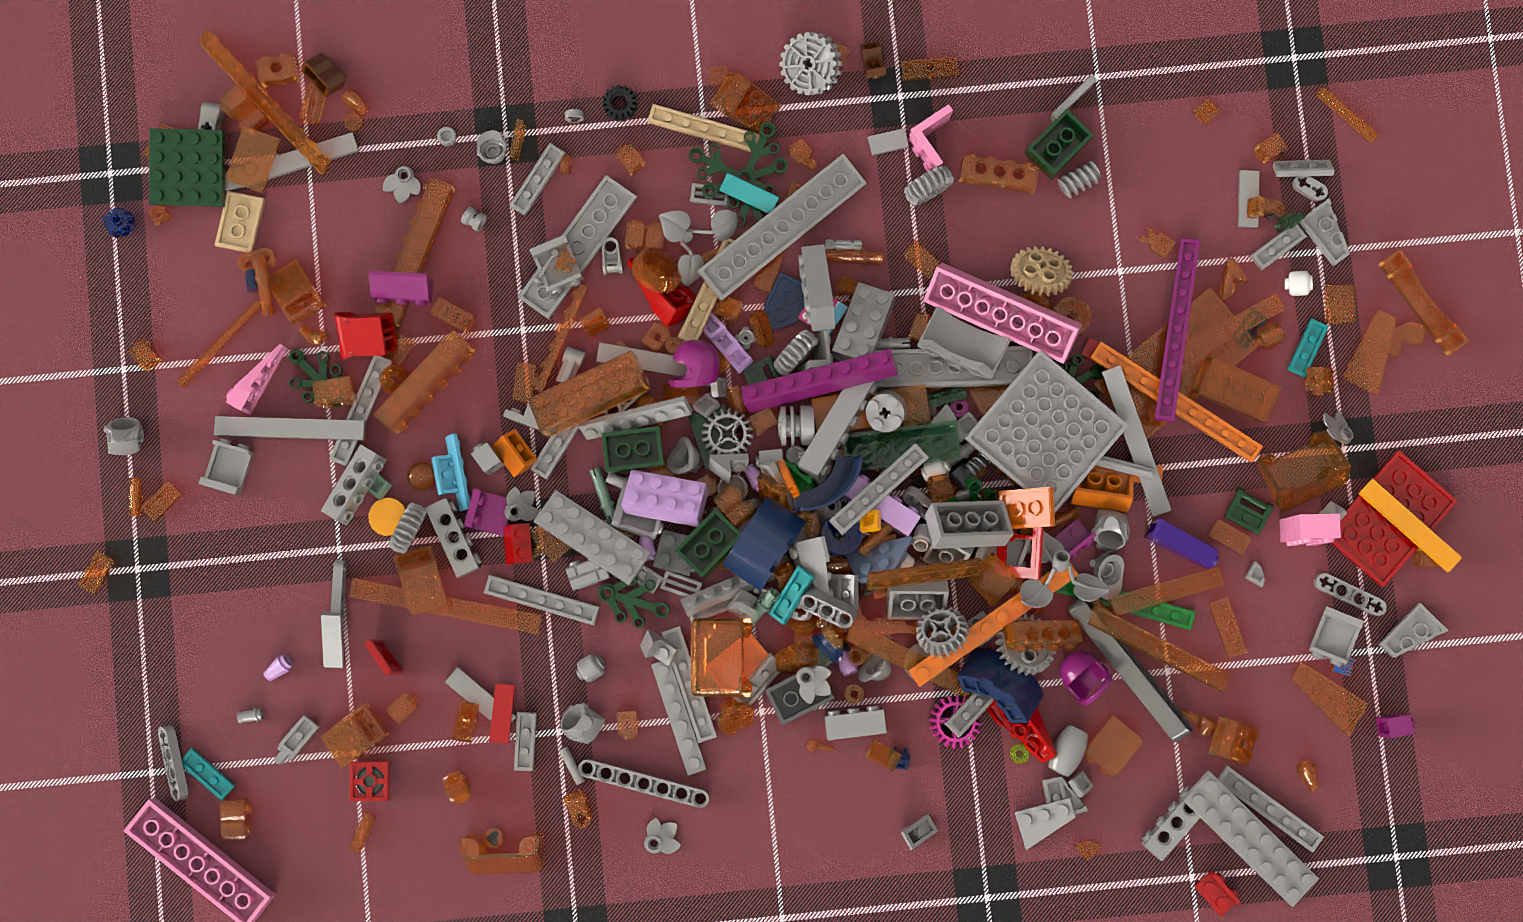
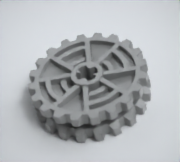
M806 32V34H797V38L792 37L790 39L791 43L784 46L785 53H781L783 61L779 62V66L783 67L781 76L785 75L786 77L784 82L786 84L790 83V89L797 90L799 94H823L826 89H832L831 84H836L838 82L837 75L842 73L839 67L843 66V62L839 60L842 54L836 50L838 45L832 44V39L830 37L825 38V34Z

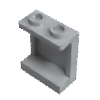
M565 235L530 249L539 272H541L551 257V251L557 249L559 252L558 257H554L542 276L548 294H559L564 291L563 288L568 286L571 288L576 287L584 280Z
M222 438L219 441L213 440L214 449L205 476L200 478L199 484L241 496L254 452L249 451V446L239 443L237 447L232 446L229 440Z
M623 485L610 526L655 540L656 535L661 534L664 524L660 523L661 520L625 514L622 508V501L626 486Z
M1016 538L1014 541L1008 542L1007 566L1025 567L1026 553L1029 554L1032 549L1030 539ZM997 546L977 547L973 559L996 567Z
M1326 606L1308 651L1312 652L1311 656L1322 660L1324 657L1331 660L1330 663L1335 666H1346L1364 621Z

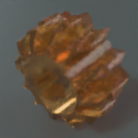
M460 770L453 771L443 777L445 791L453 804H462L471 798L472 790L470 789V784L465 774Z

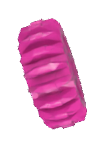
M955 695L954 701H952L951 696H947L948 703L941 699V707L938 704L934 705L938 711L931 710L930 712L936 715L935 718H929L930 722H935V725H931L929 728L937 730L932 735L934 737L940 735L937 740L939 743L945 739L944 746L946 747L949 745V742H952L951 747L955 748L956 742H958L959 747L962 748V741L969 745V737L973 740L976 739V736L972 733H980V730L976 729L975 726H981L982 722H976V720L970 726L967 733L959 738L952 731L951 737H948L941 730L940 724L946 723V720L966 701V697H963L961 702H959L958 695ZM953 706L951 716L940 718L946 708Z

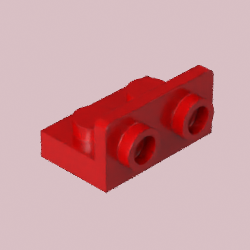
M1210 871L1194 887L1215 912L1222 917L1235 904L1239 905L1241 903L1238 900L1239 894L1232 887L1229 889L1225 885L1226 879L1219 872L1216 874Z

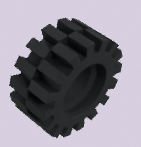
M612 86L611 90L608 89L606 95L604 94L603 107L607 116H610V119H616L617 122L623 120L624 122L626 118L631 119V115L636 113V96L632 89H628L627 86ZM617 97H624L627 100V106L622 110L615 109L613 106V101Z

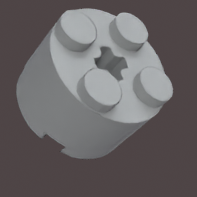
M881 391L867 404V421L876 431H893L905 420L908 412L907 403L895 391ZM885 407L886 410H890V413L888 415L886 412L883 411Z

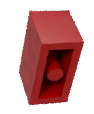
M529 523L504 526L506 565L533 562Z

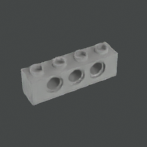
M360 444L321 511L347 526L387 459Z
M444 498L425 507L456 577L462 578L481 569L479 566L481 563L480 557L477 552L473 553L471 548L473 542L470 536H466L463 531L465 526L462 519H458L455 514L457 508L453 500L449 501V499ZM445 515H450L451 522L448 525L442 523ZM457 532L459 540L452 543L450 536L452 533ZM465 549L467 557L464 560H460L458 553L460 550Z
M1193 785L1187 786L1180 795L1182 797L1177 802H1172L1168 807L1169 812L1165 816H1160L1155 822V828L1152 831L1148 830L1142 837L1143 841L1141 844L1160 861L1165 859L1200 819L1193 810L1186 812L1184 810L1186 803L1181 800ZM1178 816L1180 823L1178 826L1173 827L1171 820ZM1165 831L1167 838L1160 842L1158 835L1160 832Z

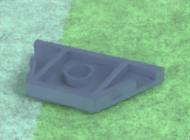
M912 536L845 551L843 555L854 574L858 575V580L862 584L896 576L901 568V564L907 557L906 551L909 545L914 544V539Z

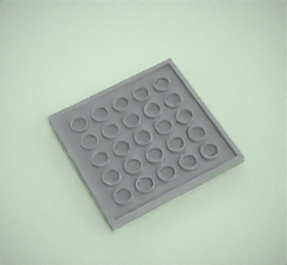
M1039 350L964 439L1022 489L1053 487L1055 514L1129 425L1045 353Z

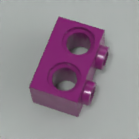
M1397 713L1375 717L1379 737L1396 738L1414 734L1415 722L1410 714Z

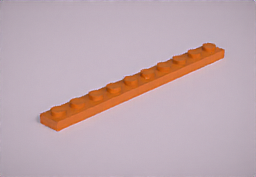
M1100 341L1090 359L1107 370L1120 365L1126 382L1157 402L1160 379ZM1178 392L1176 415L1252 463L1263 447L1261 444Z
M1072 566L1071 568L1075 578L1078 576V573ZM1068 569L1063 572H1055L1046 588L1054 593L1070 582L1071 578ZM1052 570L1044 574L1039 580L1043 585L1046 583ZM1020 592L968 628L969 636L966 637L967 643H962L963 649H956L957 654L952 651L949 657L943 654L942 658L938 654L934 657L929 655L909 669L908 672L917 685L921 687L1032 607L1024 605L1021 602Z

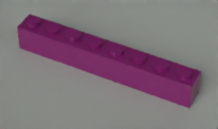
M887 349L743 386L741 390L744 405L751 413L897 376L898 370L892 350Z

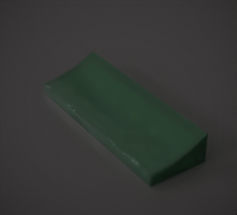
M957 420L901 426L890 432L870 430L849 433L848 440L843 444L844 457L854 458L863 456L860 471L888 468L915 443L929 457L924 463L962 458Z

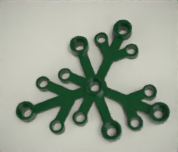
M765 122L761 125L759 130L761 136L757 145L755 134L752 131H747L744 134L743 139L748 143L752 155L746 168L740 171L723 164L719 153L720 147L717 144H711L708 148V153L713 159L705 156L701 148H692L689 152L690 161L693 163L701 162L710 166L698 169L697 177L700 180H705L709 175L717 172L725 174L728 172L740 179L742 176H746L748 178L747 182L764 190L769 187L772 189V194H774L775 188L772 185H766L756 179L774 172L777 174L785 173L788 169L787 160L777 158L773 165L753 171L758 158L778 153L779 145L777 143H771L763 148L767 139L774 135L775 126L770 122ZM765 128L770 129V134H765L763 130ZM746 135H752L753 139L747 140ZM775 146L777 148V151L772 152L770 150V147ZM716 147L717 152L712 153L710 148ZM698 153L700 157L698 159H694L693 154ZM777 164H782L783 169L779 170ZM700 171H705V172H706V176H705V177H701V176L699 175V172H700ZM706 183L702 188V195L707 199L714 198L718 192H721L719 189L722 183L716 185ZM706 189H712L713 193L708 195ZM731 197L728 200L729 208L736 209L739 206V199ZM735 200L737 205L731 206L730 201ZM744 202L739 215H737V218L743 219V223H737V226H744L750 207L756 222H759L763 218L761 210Z

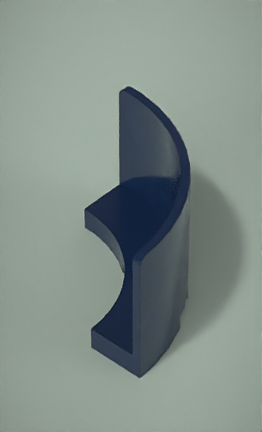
M863 456L854 458L837 457L823 483L808 491L800 492L799 497L793 498L792 511L824 508L842 498L855 483L861 470Z
M766 497L722 565L761 591L784 554L801 532L806 521L771 498Z
M975 649L957 675L963 692L976 693L986 698L990 696L997 701L996 705L1005 713L1010 723H1028L1043 697V691L1031 673L1026 676L1024 671L1018 674L1017 668L1011 671V664L1004 665L1006 659L999 658L1002 655L1001 653L987 649Z

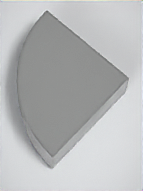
M1253 561L1244 578L1259 587H1263L1265 578L1262 567L1259 563Z

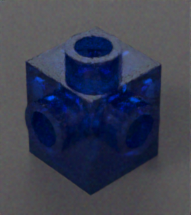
M114 208L109 211V214L101 217L109 235L114 238L126 236L131 233V230L135 229L133 214L123 208Z

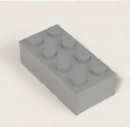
M824 244L801 247L802 255H798L799 272L802 280V293H804V306L807 312V324H811L812 331L835 329L834 303Z
M858 282L832 349L834 359L844 361L877 351L895 304L894 293Z
M1004 500L932 503L925 513L933 549L1006 546L1013 536Z

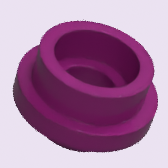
M955 398L949 405V408L956 417H962L968 412V403L963 398ZM956 404H961L962 410H957Z

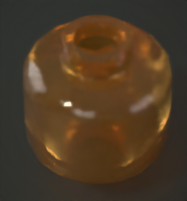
M1269 322L1257 329L1258 336L1255 339L1259 347L1264 346L1265 349L1270 350L1283 343L1285 334L1279 323Z

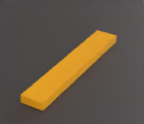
M1373 478L1358 493L1447 573L1461 560L1462 557Z

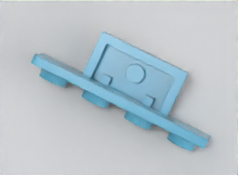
M454 433L445 437L448 455L434 456L431 459L438 495L456 493L459 511H465L469 508L471 497L467 490V478L463 469L464 460L460 454V441L457 438V434Z

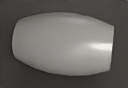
M1068 725L1054 743L1057 755L1049 759L1048 768L1069 777L1078 767L1085 754L1088 734Z

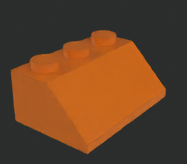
M1095 465L1071 493V504L1128 512L1133 501L1134 475Z

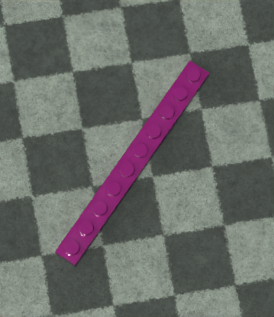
M1181 238L1155 413V420L1174 423L1200 240Z

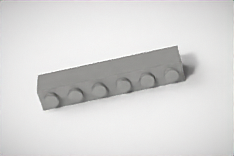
M877 381L842 390L799 461L798 467L801 471L818 480L822 476L825 477L830 469L829 464L839 455V447L842 443H846L850 435L848 432L851 427L854 428L859 421L858 416L861 411L866 410L869 397L876 393L879 386Z

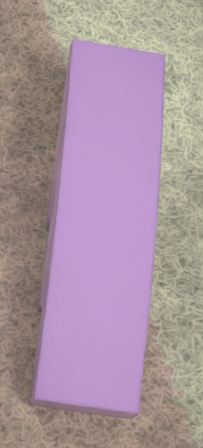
M711 311L702 331L738 373H741L754 361Z

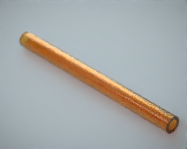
M256 299L176 382L184 388L264 305Z

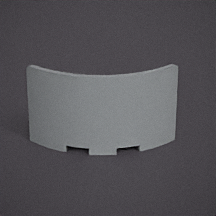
M936 307L917 346L935 358L940 356L948 360L947 364L961 370L964 367L972 371V375L992 379L1010 343V338L977 329L955 318L941 307Z

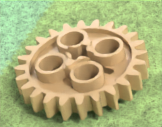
M1034 246L1033 250L1027 247L1026 251L1021 249L1020 254L1016 253L1015 258L1012 259L1010 271H1012L1011 276L1014 277V282H1019L1018 287L1025 286L1024 291L1030 289L1032 290L1031 294L1038 292L1039 296L1042 293L1049 296L1050 292L1057 295V291L1062 293L1064 288H1068L1073 275V271H1071L1072 266L1069 265V260H1064V255L1058 256V251L1052 253L1051 248L1046 251L1044 246L1041 247V250Z

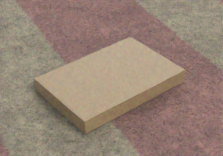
M227 191L215 246L253 254L266 199Z

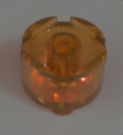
M1076 297L1062 299L1052 310L1065 317L1070 315V317H1074V321L1081 323L1082 326L1078 336L1088 328L1092 317L1088 304Z

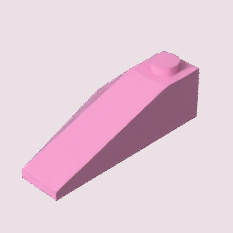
M279 344L243 377L234 388L229 390L226 396V403L251 415L288 348Z

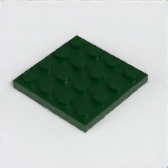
M149 128V205L225 207V130Z

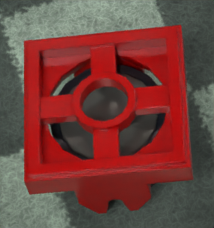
M390 761L350 762L349 802L390 801Z

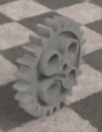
M1024 613L995 634L999 638L995 644L1000 645V648L996 651L1002 652L999 658L1006 659L1004 665L1010 663L1011 671L1017 668L1018 674L1024 671L1026 676L1030 673L1035 675L1050 666L1049 663L1054 660L1052 656L1056 654V651L1052 649L1056 644L1051 643L1055 636H1049L1052 630L1045 629L1047 623L1040 624L1041 618L1034 620L1033 614L1027 617V614Z

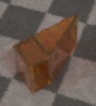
M739 72L728 73L710 102L721 113L757 134H760L761 125L765 122H770L781 105Z
M297 258L265 278L280 308L289 322L295 326L327 306Z
M431 545L393 556L410 616L448 605Z
M365 703L324 733L321 739L343 769L350 762H353L390 736V733L371 705Z

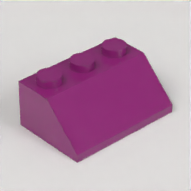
M369 271L371 298L376 303L388 304V301L396 302L397 305H407V302L415 303L416 306H426V303L432 304L434 281L428 274Z

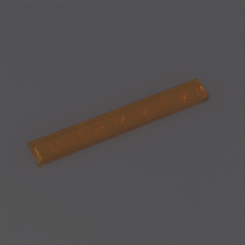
M1097 605L1093 607L1087 624L1221 693L1225 691L1230 677L1229 673Z
M855 622L845 639L907 670L926 658ZM946 668L929 680L967 699L973 694L972 692H963L957 676L959 673L950 668Z

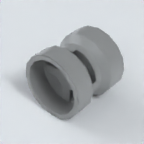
M469 206L461 218V223L470 225L473 230L479 232L486 222L487 215L478 213L475 208Z

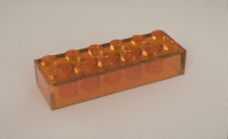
M452 329L373 415L394 433H403L408 428L410 420L412 418L416 419L421 414L422 407L425 404L429 405L434 400L435 393L438 390L442 391L447 386L448 379L451 376L455 377L460 372L461 365L464 362L468 363L473 358L474 348Z
M630 350L527 400L540 433L549 438L651 389L638 357Z

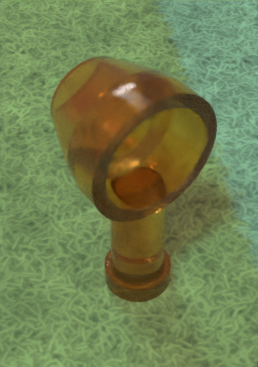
M1185 708L1181 712L1186 719L1196 722L1197 732L1205 736H1209L1218 724L1212 719L1194 714Z

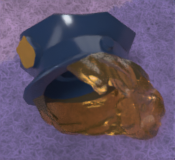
M819 618L817 626L821 629V633L812 635L813 642L824 656L833 663H838L841 661L843 652L851 651L847 644L845 632L841 627Z

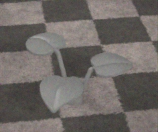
M727 209L717 211L711 219L713 230L688 229L691 220L689 215L683 211L674 210L659 215L666 239L671 242H681L680 245L689 253V255H682L678 262V274L683 285L689 286L700 277L697 271L704 266L703 258L698 254L693 255L692 250L686 245V243L692 240V233H715L716 240L725 241L736 230V212Z
M1043 531L1042 563L1051 561L1052 571L1044 585L1035 579L1025 581L1020 588L1021 602L1026 606L1032 608L1047 606L1053 599V592L1046 587L1049 585L1055 572H1063L1066 569L1069 571L1072 584L1075 585V595L1083 601H1095L1107 594L1110 589L1100 579L1087 573L1078 574L1075 580L1071 568L1072 564L1069 563L1070 554L1065 551L1064 546L1057 539Z

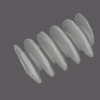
M1089 161L1088 166L1084 164L1081 166V169L1076 168L1074 172H1069L1068 176L1063 175L1061 180L1057 179L1062 192L1071 199V192L1078 195V188L1084 192V185L1091 188V181L1097 185V178L1101 176L1097 166L1092 161Z

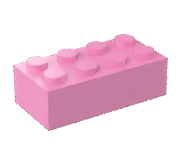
M1299 514L1279 520L1280 543H1286L1287 546L1304 544L1306 546H1317L1332 543L1334 539L1341 538L1340 514Z

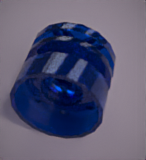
M832 517L824 521L819 528L818 537L825 536L829 555L839 557L847 555L858 548L862 540V532L858 522L845 534L842 535L840 533L843 538L836 540L837 536L834 533L839 531L829 521Z

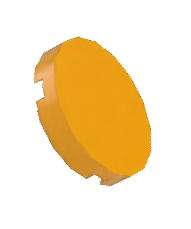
M383 498L376 501L368 514L372 529L378 534L392 536L406 508L400 501L393 498Z

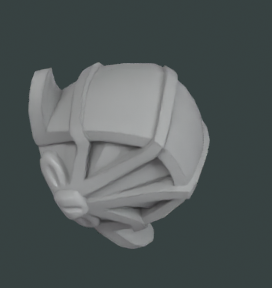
M134 417L117 418L104 426L109 454L132 455L140 451V446L144 440V431L138 419Z
M1098 510L1094 528L1091 533L1095 532L1096 534L1094 537L1095 542H1097L1096 548L1103 551H1114L1126 544L1130 536L1128 518L1125 515L1111 510Z
M586 703L576 704L575 706L570 705L562 716L561 730L570 740L588 744L597 737L605 719L590 709Z

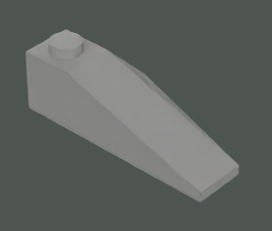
M825 536L792 543L789 553L796 567L801 565L815 576L809 589H818L833 597V591L828 586L831 573L827 571L826 562L830 561ZM826 605L827 610L833 611L830 606Z

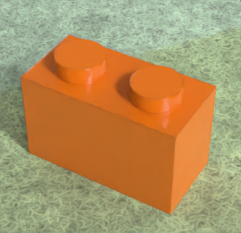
M516 429L502 435L492 446L513 477L527 471L538 460Z

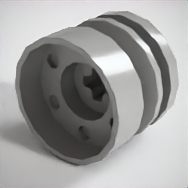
M801 405L799 414H795L793 406H790V414H786L785 406H781L778 416V436L781 440V446H786V437H791V446H794L796 437H800L802 446H809L814 438L813 405Z

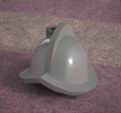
M681 437L678 440L676 447L670 452L667 460L669 471L676 475L688 472L696 473L698 468H701L703 465L700 461L698 450L692 446L687 437Z

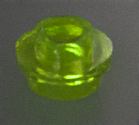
M1016 744L1010 750V758L1015 763H1025L1029 758V751L1024 745ZM1018 750L1023 752L1021 757L1016 756Z

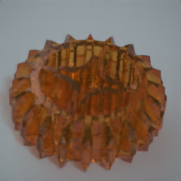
M653 248L651 250L645 249V251L641 250L633 260L632 275L636 277V281L641 282V286H646L647 290L651 289L654 293L658 291L660 294L663 292L668 294L679 286L682 277L679 274L678 261H674L673 257H669L667 253L664 254L661 250L656 251Z

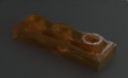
M957 57L901 61L902 81L958 77ZM931 66L933 70H928L927 67Z

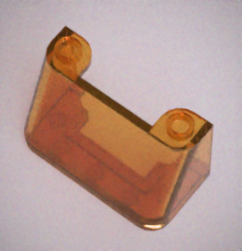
M1327 430L1315 432L1311 436L1309 445L1279 458H1275L1273 454H1264L1257 459V466L1276 507L1281 512L1340 488L1349 480L1351 465Z
M695 618L692 621L691 692L693 696L751 697L752 683L747 677H743V640L752 633L751 618Z
M534 832L533 836L522 839L519 844V853L486 854V844L478 842L476 834H468L459 839V850L466 869L471 874L535 873L543 868L545 862L544 832Z

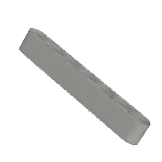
M585 759L578 766L579 773L586 778L699 808L705 807L709 802V793L702 788L594 759ZM584 763L592 764L593 770L591 773H586L583 770ZM603 768L611 770L612 775L610 778L602 776ZM622 773L630 775L631 780L629 783L621 781L620 776ZM641 778L649 780L648 788H642L639 785ZM658 784H667L668 791L666 793L659 792ZM677 789H686L687 796L679 798L676 794ZM703 793L706 796V801L698 803L695 799L696 794Z

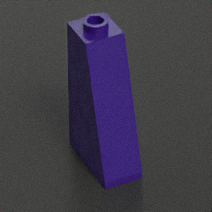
M1162 519L1152 521L1144 537L1205 569L1215 567L1219 560L1217 556L1218 550Z

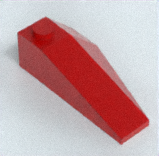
M642 255L627 260V264L652 310L666 327L680 323L688 316L696 299V296L690 289L685 286L680 287L674 282L675 279L673 277H666L660 273L659 267Z
M996 700L986 708L993 720L1000 727L1003 725L1011 732L1010 736L1014 739L1017 737L1024 743L1025 749L1041 763L1057 755L1037 707L1028 723H1010L1005 713L996 705Z

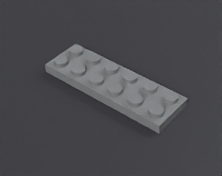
M555 490L534 520L535 524L629 586L651 555V552L557 490Z

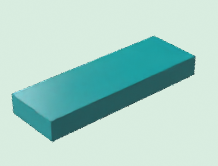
M728 172L719 189L766 213H770L774 209L779 196Z
M1312 318L1309 320L1287 371L1302 378L1306 377L1329 326Z
M798 565L768 614L782 625H786L815 576L801 565Z
M191 748L181 759L183 767L221 801H224L236 787L231 780L194 748Z

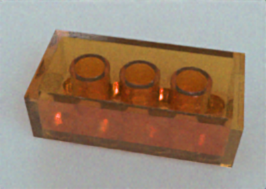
M1206 357L1191 393L1255 421L1267 423L1282 387L1214 357Z

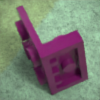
M474 488L464 526L504 536L503 527L507 526L509 521L504 513L505 507L508 505L506 497Z
M1076 519L1053 538L1057 539L1064 546L1065 551L1070 554V560L1080 554L1078 551L1080 548H1087L1095 542L1093 538L1096 534L1095 532L1089 534L1080 521Z

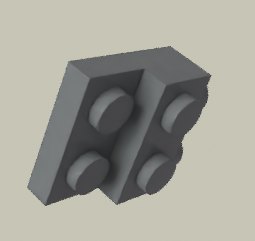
M663 529L653 567L689 577L691 573L695 574V570L674 551L688 536Z

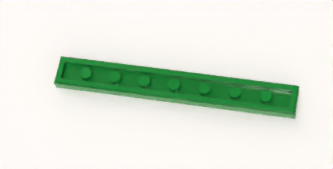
M1071 581L1055 591L1056 593L1078 599L1074 593L1075 585ZM1120 591L1118 596L1112 600H1106L1101 597L1092 601L1098 605L1186 630H1191L1196 613L1192 610L1125 591Z

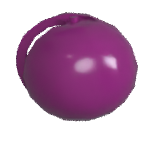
M703 340L682 342L675 350L673 360L687 366V374L668 379L669 386L696 387L717 382L720 363L717 350Z
M1084 651L1073 652L1066 656L1059 670L1063 684L1069 689L1068 692L1070 694L1073 693L1078 703L1083 706L1089 705L1107 689L1113 679V674L1103 665L1102 661L1097 660L1093 655ZM1104 679L1101 686L1092 695L1086 698L1090 690L1099 681Z

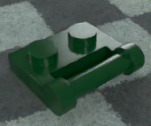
M1239 487L1224 518L1258 536L1268 520L1274 505L1255 498ZM1243 499L1262 509V515L1239 503L1240 500Z

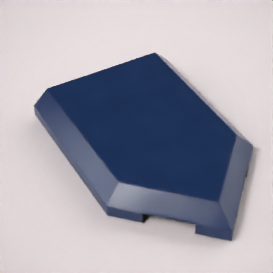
M782 272L779 273L764 304L772 331L797 323L799 315L805 308L801 281Z

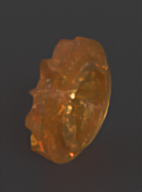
M393 364L387 366L382 371L380 385L386 393L397 395L403 393L408 388V381L410 379L408 371L403 366ZM398 375L397 379L400 383L393 384L394 381L389 376L396 377Z

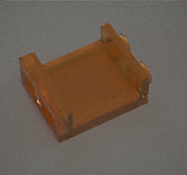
M1110 715L1106 720L1107 723L1087 746L1084 758L1092 765L1094 763L1099 765V771L1105 776L1109 777L1111 775L1116 777L1144 740L1115 716Z

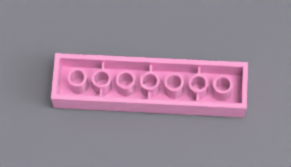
M944 263L936 267L923 302L935 307H941L946 312L1003 337H1008L1011 341L1036 352L1041 350L1048 357L1063 364L1068 359L1082 326L1077 321Z
M157 798L149 799L124 830L126 834L236 922H255L276 896L274 892Z

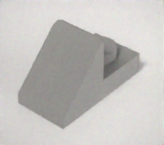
M531 402L528 403L524 415H522V411L512 408L511 411L505 410L503 417L539 431L542 430V425Z
M748 454L710 455L708 469L725 482L730 483L731 471H747Z
M741 589L726 606L725 610L740 619L754 618L757 611L752 608L757 598Z
M647 629L640 644L646 658L654 656L667 666L673 664L680 649L651 629Z
M927 814L912 825L903 828L901 834L910 850H913L938 832L929 814Z

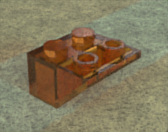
M1219 716L1209 754L1248 766L1253 756L1252 751L1258 739L1259 729Z

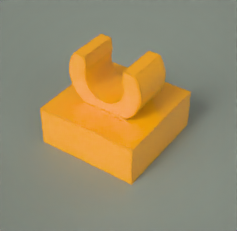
M878 509L870 510L860 519L861 532L881 530V511Z

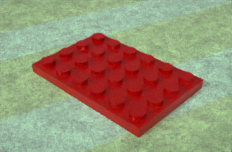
M1397 450L1373 477L1380 486L1432 531L1458 502L1457 499L1400 450ZM1358 495L1345 510L1347 514L1340 521L1341 538L1334 539V542L1331 544L1380 587H1384L1415 552L1418 546L1363 497Z

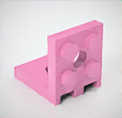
M949 104L912 128L909 134L910 138L908 140L913 145L912 150L917 157L922 158L924 161L923 166L927 172L943 165V161L926 136L950 121L953 109Z

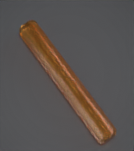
M1322 87L1316 93L1319 99L1369 142H1373L1379 134L1325 87Z

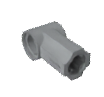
M568 346L563 355V364L556 381L572 387L577 372L584 363L586 353Z

